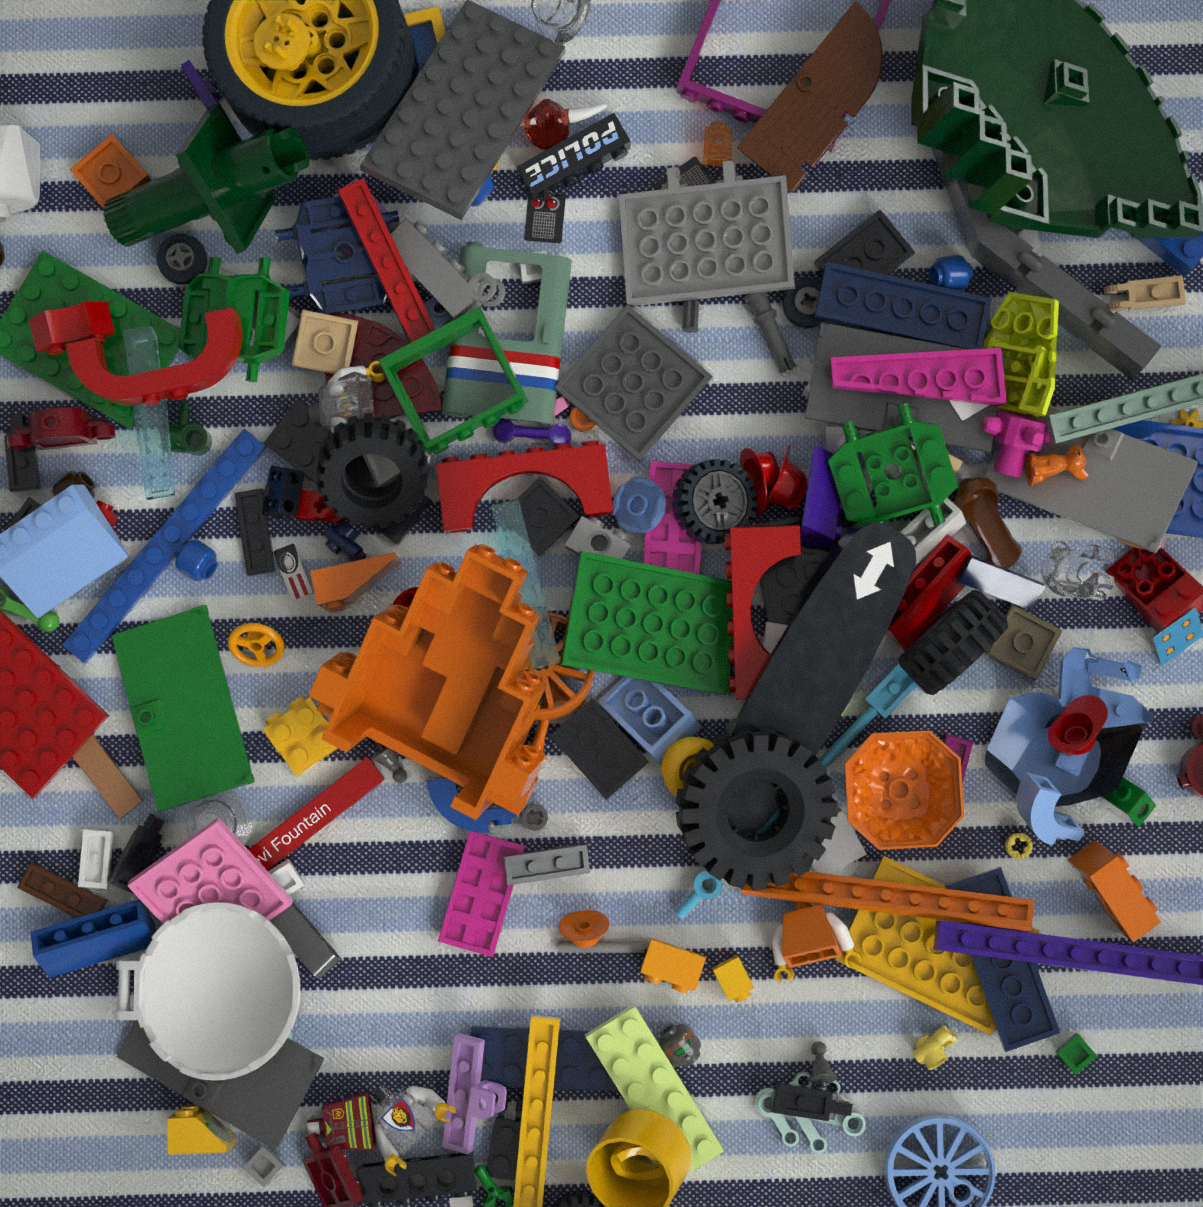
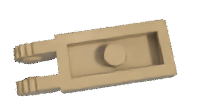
M1182 275L1127 281L1125 284L1103 287L1105 295L1126 292L1127 301H1114L1106 304V308L1111 312L1186 304Z

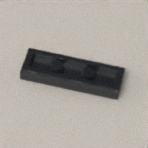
M263 488L235 493L248 577L276 572L268 516L262 514L265 498Z

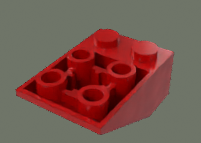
M1134 547L1106 570L1107 575L1135 609L1158 633L1194 608L1197 609L1198 614L1203 611V586L1163 548H1160L1157 553H1153L1146 549Z

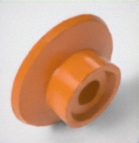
M581 910L564 916L558 924V930L574 946L588 948L598 943L600 937L607 932L610 922L607 916L601 912Z

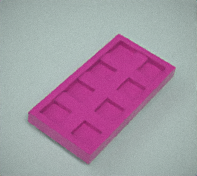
M650 462L649 479L659 484L663 490L666 508L660 524L652 531L645 533L643 563L700 574L702 542L695 541V537L686 535L687 530H682L678 525L681 523L680 519H675L674 513H677V509L672 508V502L676 501V497L672 495L673 490L678 488L675 485L677 480L682 478L681 475L684 471L689 470L695 464Z
M469 832L438 942L494 957L514 885L507 886L504 884L502 855L524 852V845L479 832Z

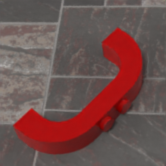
M233 307L205 313L208 329L207 344L203 352L196 359L185 364L130 376H116L110 373L106 365L103 345L94 338L66 344L69 361L74 373L87 388L101 398L115 404L154 406L160 404V400L167 398L172 400L185 399L190 393L202 391L215 385L233 368L242 346L243 332L240 314Z

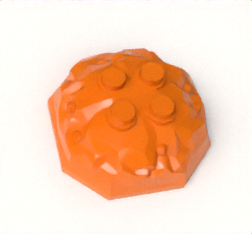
M931 731L871 733L844 763L847 822L878 850L937 847L964 817L961 758Z

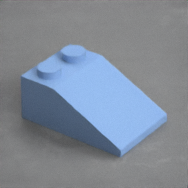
M622 677L598 701L661 767L665 752L674 742L685 737H692L702 727L693 714L660 683Z

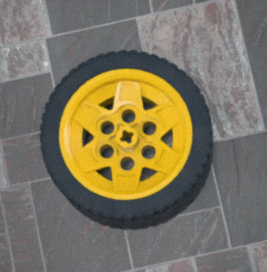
M211 0L208 2L206 8L208 11L204 16L205 25H203L202 30L204 35L202 43L205 49L203 52L208 70L218 89L250 134L255 136L271 128L281 131L291 127L303 138L310 160H318L319 158L328 160L331 157H343L344 154L350 155L355 153L357 149L365 148L368 143L372 144L375 142L415 81V46L398 0ZM340 9L350 15L351 18L340 19ZM280 13L291 14L302 20L311 34L309 53L296 70H276L274 80L271 82L264 74L262 68L268 66L263 64L255 53L253 43L255 31L261 22L272 15ZM320 21H328L325 26L316 27ZM338 41H344V42H345L342 47H340V48H333V46H334V44H335L336 42H338ZM359 50L357 60L350 70L346 61L352 57L354 51ZM329 66L334 67L331 73L323 74L325 68ZM306 71L304 77L295 79L297 73ZM315 82L326 89L317 93L303 94L311 90Z

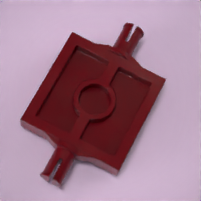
M316 1132L307 1135L305 1139L312 1153L301 1160L323 1206L351 1207L362 1201L364 1197L361 1193L360 1184L354 1178L348 1166V1159L345 1153L341 1151L339 1146L329 1149L322 1147Z

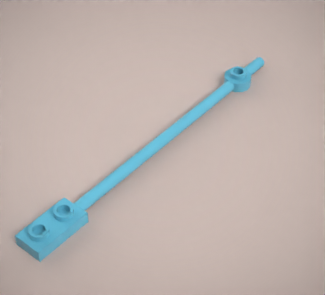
M899 663L864 698V701L870 706L819 759L825 768L834 761L877 714L886 719L917 686L911 677L900 667ZM780 806L766 825L755 831V833L760 834L768 830L780 817L782 807ZM707 870L699 872L693 881L694 891L674 912L683 919L702 898H715L721 892L722 880L719 881L710 875ZM705 879H711L713 882V886L709 890L702 887V882Z

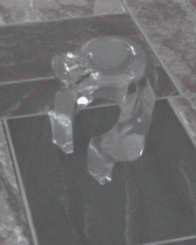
M1056 541L1051 548L1052 551L1047 554L1041 565L1043 583L1046 584L1050 591L1060 596L1098 601L1104 600L1107 596L1098 588L1112 590L1114 587V576L1093 572L1088 579L1081 581L1078 574L1081 568L1092 560L1113 565L1114 552L1095 544L1070 549L1066 543Z

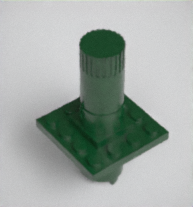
M217 102L208 107L175 155L180 167L167 175L106 200L103 207L104 220L113 238L122 246L130 247L185 223L210 215L223 231L226 242L233 247L236 254L247 250L276 200L272 189L294 181L297 178L298 171L309 167L308 149L301 135L291 127L281 131L271 128L242 141L222 106Z

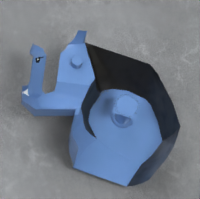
M1073 647L1061 661L1058 698L1042 692L1026 693L1009 698L986 750L985 766L1016 795L1025 772L1047 777L1062 794L1055 807L1080 803L1116 791L1146 723H1152L1153 713H1150L1132 695L1092 687L1089 676L1095 673L1133 681L1139 679L1142 666L1129 660L1125 663L1098 658L1090 653V649ZM1093 695L1099 697L1106 704L1108 718L1103 728L1097 734L1092 749L1085 754L1073 755L1071 757L1055 750L1047 738L1048 730L1066 706L1080 696Z

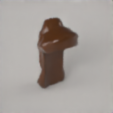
M988 478L963 479L958 484L954 504L962 511L965 520L969 522L976 537L985 547L987 561L1004 568L1013 566L1022 554V547L1013 538L999 515V495L996 483Z

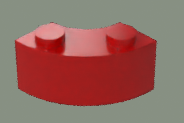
M84 301L67 308L46 310L29 319L36 352H48L50 356L65 353L67 349L66 344L92 338L104 344L105 338L115 334L107 301Z

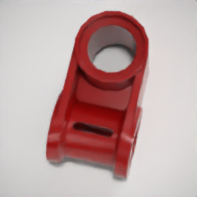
M305 489L301 490L297 516H292L293 518L305 521L334 523L341 522L345 518L343 516L340 519L333 514L334 507L327 508L323 502L324 495Z

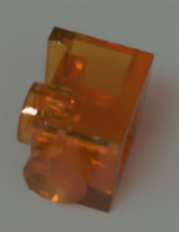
M712 122L710 127L705 126L702 165L723 166L722 162L731 161L733 128H727V123ZM713 139H723V143L717 145L713 142Z

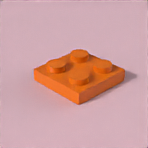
M113 134L109 135L70 169L102 207H104L106 200L141 186L150 178Z

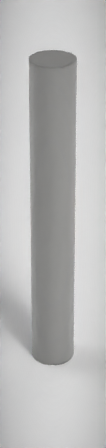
M558 941V953H644V941H598L597 944L588 948L576 947L571 941Z

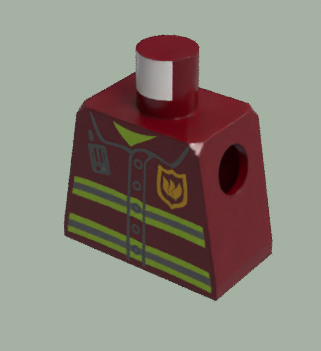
M370 1090L326 1103L322 1107L323 1118L309 1119L307 1121L308 1134L316 1132L317 1136L325 1135L328 1149L339 1146L340 1149L374 1150L377 1146L373 1128L374 1119Z

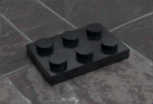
M878 210L817 258L814 264L822 274L826 262L889 275L911 258L915 251L885 214Z
M593 698L550 735L606 800L649 763Z

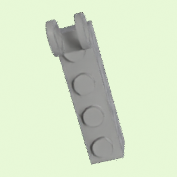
M405 218L391 233L406 268L454 318L457 319L480 307L482 304L488 307H495L503 301L505 287L502 282L487 273H478L468 278L463 273L465 267L454 257L450 260L445 255L448 250L437 239L432 241L427 236L430 231L421 222L413 223ZM487 278L481 283L478 282L479 279ZM490 284L489 292L483 296L485 287ZM497 284L499 287V295L495 300L488 302V300H490L494 296Z

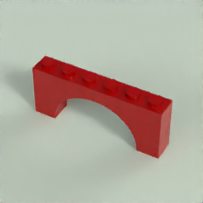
M596 440L583 442L582 447L571 448V444H559L554 446V450L543 451V447H533L526 449V453L515 454L514 450L498 452L497 457L487 458V454H474L470 456V460L459 461V457H448L442 459V463L436 464L445 534L474 531L475 512L484 495L501 481L523 474L544 475L565 484L579 499L585 518L590 515L595 517L613 514L605 444L599 445V441Z
M800 524L735 526L730 528V533H725V550H731V562H726V579H732V590H727V608H733V619H728V636H734V647H729V665L735 664V676H730V693H736V700H746L771 655L759 641L753 627L751 618L753 592L762 575L773 564L790 556L801 555Z

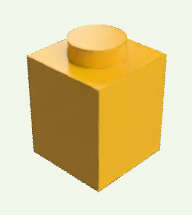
M737 955L712 968L728 1001L734 999L737 1003L751 996L750 990L754 989V986Z

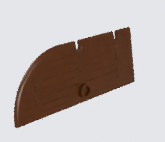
M855 1L736 148L771 177L786 175L787 190L791 193L797 189L808 175L800 167L805 162L814 168L848 126V123L841 118L842 115L846 112L854 118L871 97L879 81L883 63L882 43L873 19L860 3Z

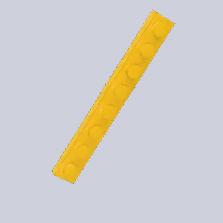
M531 1015L513 1207H542L560 1024L559 1017Z

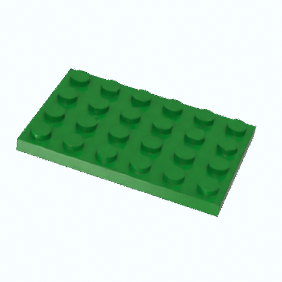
M42 250L0 319V355L132 430L145 406L143 404L119 405L95 394L74 373L67 349L65 353L50 356L48 352H36L29 319L46 310L67 308L84 301H107L115 334L105 338V343L102 345L106 365L110 373L116 376H130L169 367L180 350L178 348L180 329Z
M580 551L560 665L726 695L731 664L729 665V647H734V636H728V619H733V608H727V590H732V581Z

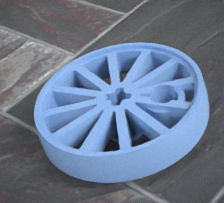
M928 1114L915 1118L905 1124L895 1134L887 1148L884 1159V1178L888 1192L898 1207H907L902 1200L925 1185V1191L916 1207H926L935 1189L937 1193V1207H945V1190L947 1196L958 1207H965V1205L973 1200L975 1195L978 1196V1199L971 1207H985L994 1189L996 1171L990 1147L984 1137L971 1124L958 1117L948 1114ZM931 1124H935L936 1145L934 1154L919 1130ZM943 1124L957 1126L958 1129L950 1145L944 1151ZM914 1133L925 1151L927 1159L901 1145L910 1134ZM965 1133H970L977 1140V1143L961 1154L954 1156ZM897 1152L923 1165L910 1168L893 1167ZM979 1152H984L986 1166H958ZM936 1165L942 1167L945 1171L942 1175L936 1173L933 1169ZM961 1175H986L983 1190L974 1187L967 1178ZM894 1176H921L902 1190H896ZM956 1185H967L965 1196L961 1198L954 1197V1187Z

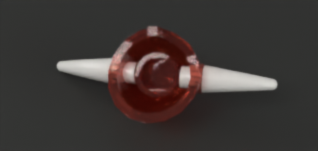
M544 99L527 113L520 126L524 127L527 138L533 145L547 150L567 139L569 124L587 119L606 108V104L602 103L583 109H564L553 100Z

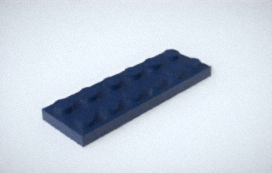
M826 262L814 318L913 340L968 350L982 349L992 298Z
M1001 867L945 885L946 889L1012 897ZM1008 929V930H1015V931H1023V932H1024V930ZM970 955L1003 1051L1008 1052L1060 1033L1036 963Z
M471 1027L472 1037L485 1040L481 1081L488 1080L501 1084L504 1087L524 1088L530 1028ZM559 1029L553 1089L619 1091L585 1036L590 1030Z

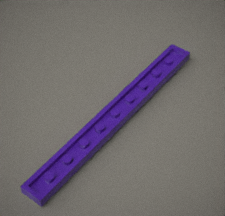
M941 920L936 921L933 950L1203 985V956Z

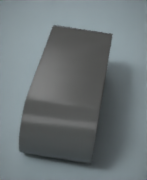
M292 902L290 907L269 920L284 936L294 954L317 979H320L341 960L337 952L294 902Z

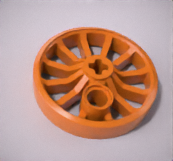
M534 612L541 616L539 622L551 624L542 650L535 629L531 637L535 640L533 643L534 651L531 649L526 662L529 664L526 671L537 674L541 681L547 683L544 693L548 709H539L535 720H550L571 712L581 704L591 689L595 671L588 670L587 673L562 667L560 665L561 656L558 655L562 652L564 639L551 651L550 647L557 626L559 625L566 629L568 618L551 612ZM546 663V669L536 670V664ZM558 676L582 681L584 684L578 693L574 694ZM549 682L554 684L569 701L555 707Z

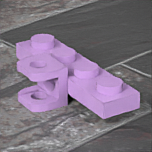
M461 1033L454 1036L447 1104L454 1106L456 1113L449 1110L446 1111L445 1117L450 1122H445L442 1147L464 1154H469L473 1151L476 1117L489 1119L494 1116V1113H499L505 1109L506 1088L501 1084L488 1080L481 1081L484 1039ZM494 1093H496L498 1096L497 1103H495L496 1095Z

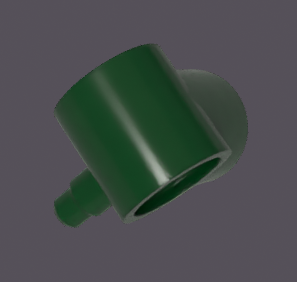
M182 402L178 415V424L169 423L166 427L165 450L167 452L189 453L195 456H202L211 449L212 437L202 426L189 424L190 404ZM200 433L202 435L201 443L198 446H190L191 436Z

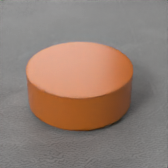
M575 407L572 408L570 423L574 429L580 432H587L595 427V424Z

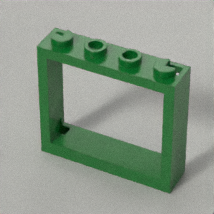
M480 307L379 360L411 426L418 434V439L423 442L425 451L428 454L434 453L436 455L444 452L449 448L448 444L457 439L464 441L472 437L474 430L482 426L488 428L499 422V417L508 412L510 415L524 409V404L529 402ZM481 327L515 395L431 439L397 371Z

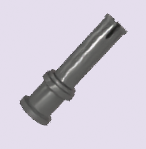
M767 292L748 294L744 297V301L748 302L754 314V324L760 325L778 366L779 373L786 372L787 368L788 370L795 368L796 364L775 320L777 311L772 309L766 295Z

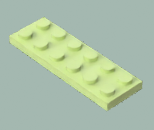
M635 1004L585 1034L630 1110L647 1109L658 1112L671 1119L682 1130L691 1149V1166L688 1173L724 1152L717 1137Z

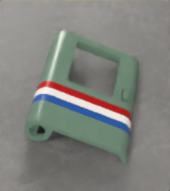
M467 242V246L461 247L459 262L465 267L463 273L468 278L478 273H486V266L489 261L535 265L542 268L537 321L533 341L526 342L497 338L529 402L524 404L525 407L521 411L512 415L508 412L499 418L538 422L553 426L557 391L554 387L558 384L572 260L556 255L487 248L479 242ZM485 278L479 279L478 282L481 283ZM479 328L449 344L442 414L455 417L478 415L515 395L487 338L479 334Z

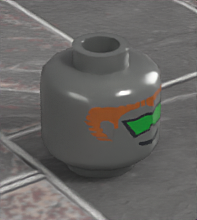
M670 1024L660 1033L662 1038L659 1041V1045L673 1066L685 1068L692 1065L700 1057L701 1042L689 1026L685 1024H678L676 1026Z

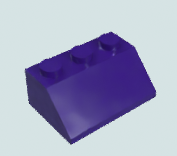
M815 445L810 465L800 545L833 549L834 541H840L842 524L837 523L838 513L844 514V509L828 462L833 453Z

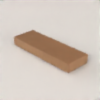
M93 734L73 758L118 818L122 819L144 802V800Z

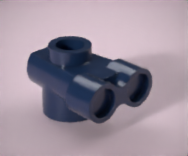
M341 521L336 528L330 525L323 533L327 540L325 545L336 555L342 552L351 562L366 559L367 554L363 552V548L354 542L358 534L345 522Z

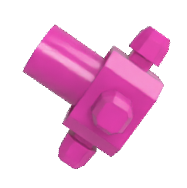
M998 410L996 417L987 416L983 418L981 428L985 432L993 434L994 440L1001 442L993 468L996 472L1021 477L1028 450L1039 452L1042 445H1052L1050 444L1046 423L1036 418Z

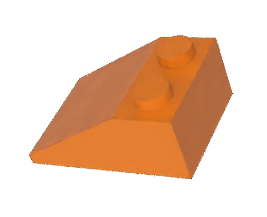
M393 552L310 571L317 605L329 610L330 613L345 610L346 604L353 603L401 564L400 558Z

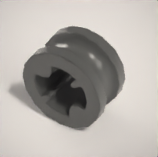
M531 805L523 812L522 820L528 829L533 831L540 830L547 824L548 813L542 806ZM531 810L535 813L538 811L542 812L543 817H540V819H543V822L540 825L537 823L531 825L527 821V818H530L527 815Z

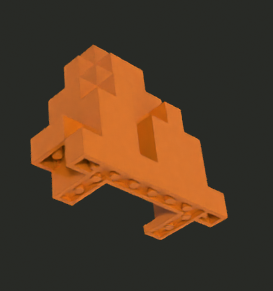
M475 544L466 551L457 573L454 572L455 569L452 566L442 562H435L426 568L410 608L392 604L373 617L357 656L350 652L341 651L321 665L308 696L320 702L317 711L330 717L322 740L348 752L366 736L464 787L454 797L450 807L477 820L492 803L516 815H519L526 807L539 780L537 774L545 756L539 754L536 748L523 744L541 707L538 703L547 683L541 681L537 674L526 671L529 664L526 662V659L535 641L531 637L541 618L540 615L534 613L535 610L531 606L520 603L523 596L519 592L529 571L523 569L522 564L514 559H504L496 555L495 550L491 547Z

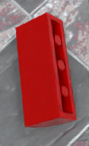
M948 534L912 573L906 591L886 632V635L904 651L934 622L966 586L959 583L956 578L968 555L972 554L966 546Z

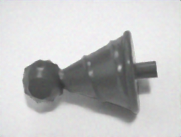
M378 743L376 745L378 751L371 756V759L393 771L392 778L395 782L403 783L407 779V773L405 769L398 767L396 752Z
M817 1041L811 1046L812 1054L816 1055L809 1082L821 1084V1087L825 1088L827 1083L837 1079V1075L823 1056L827 1052L825 1043Z

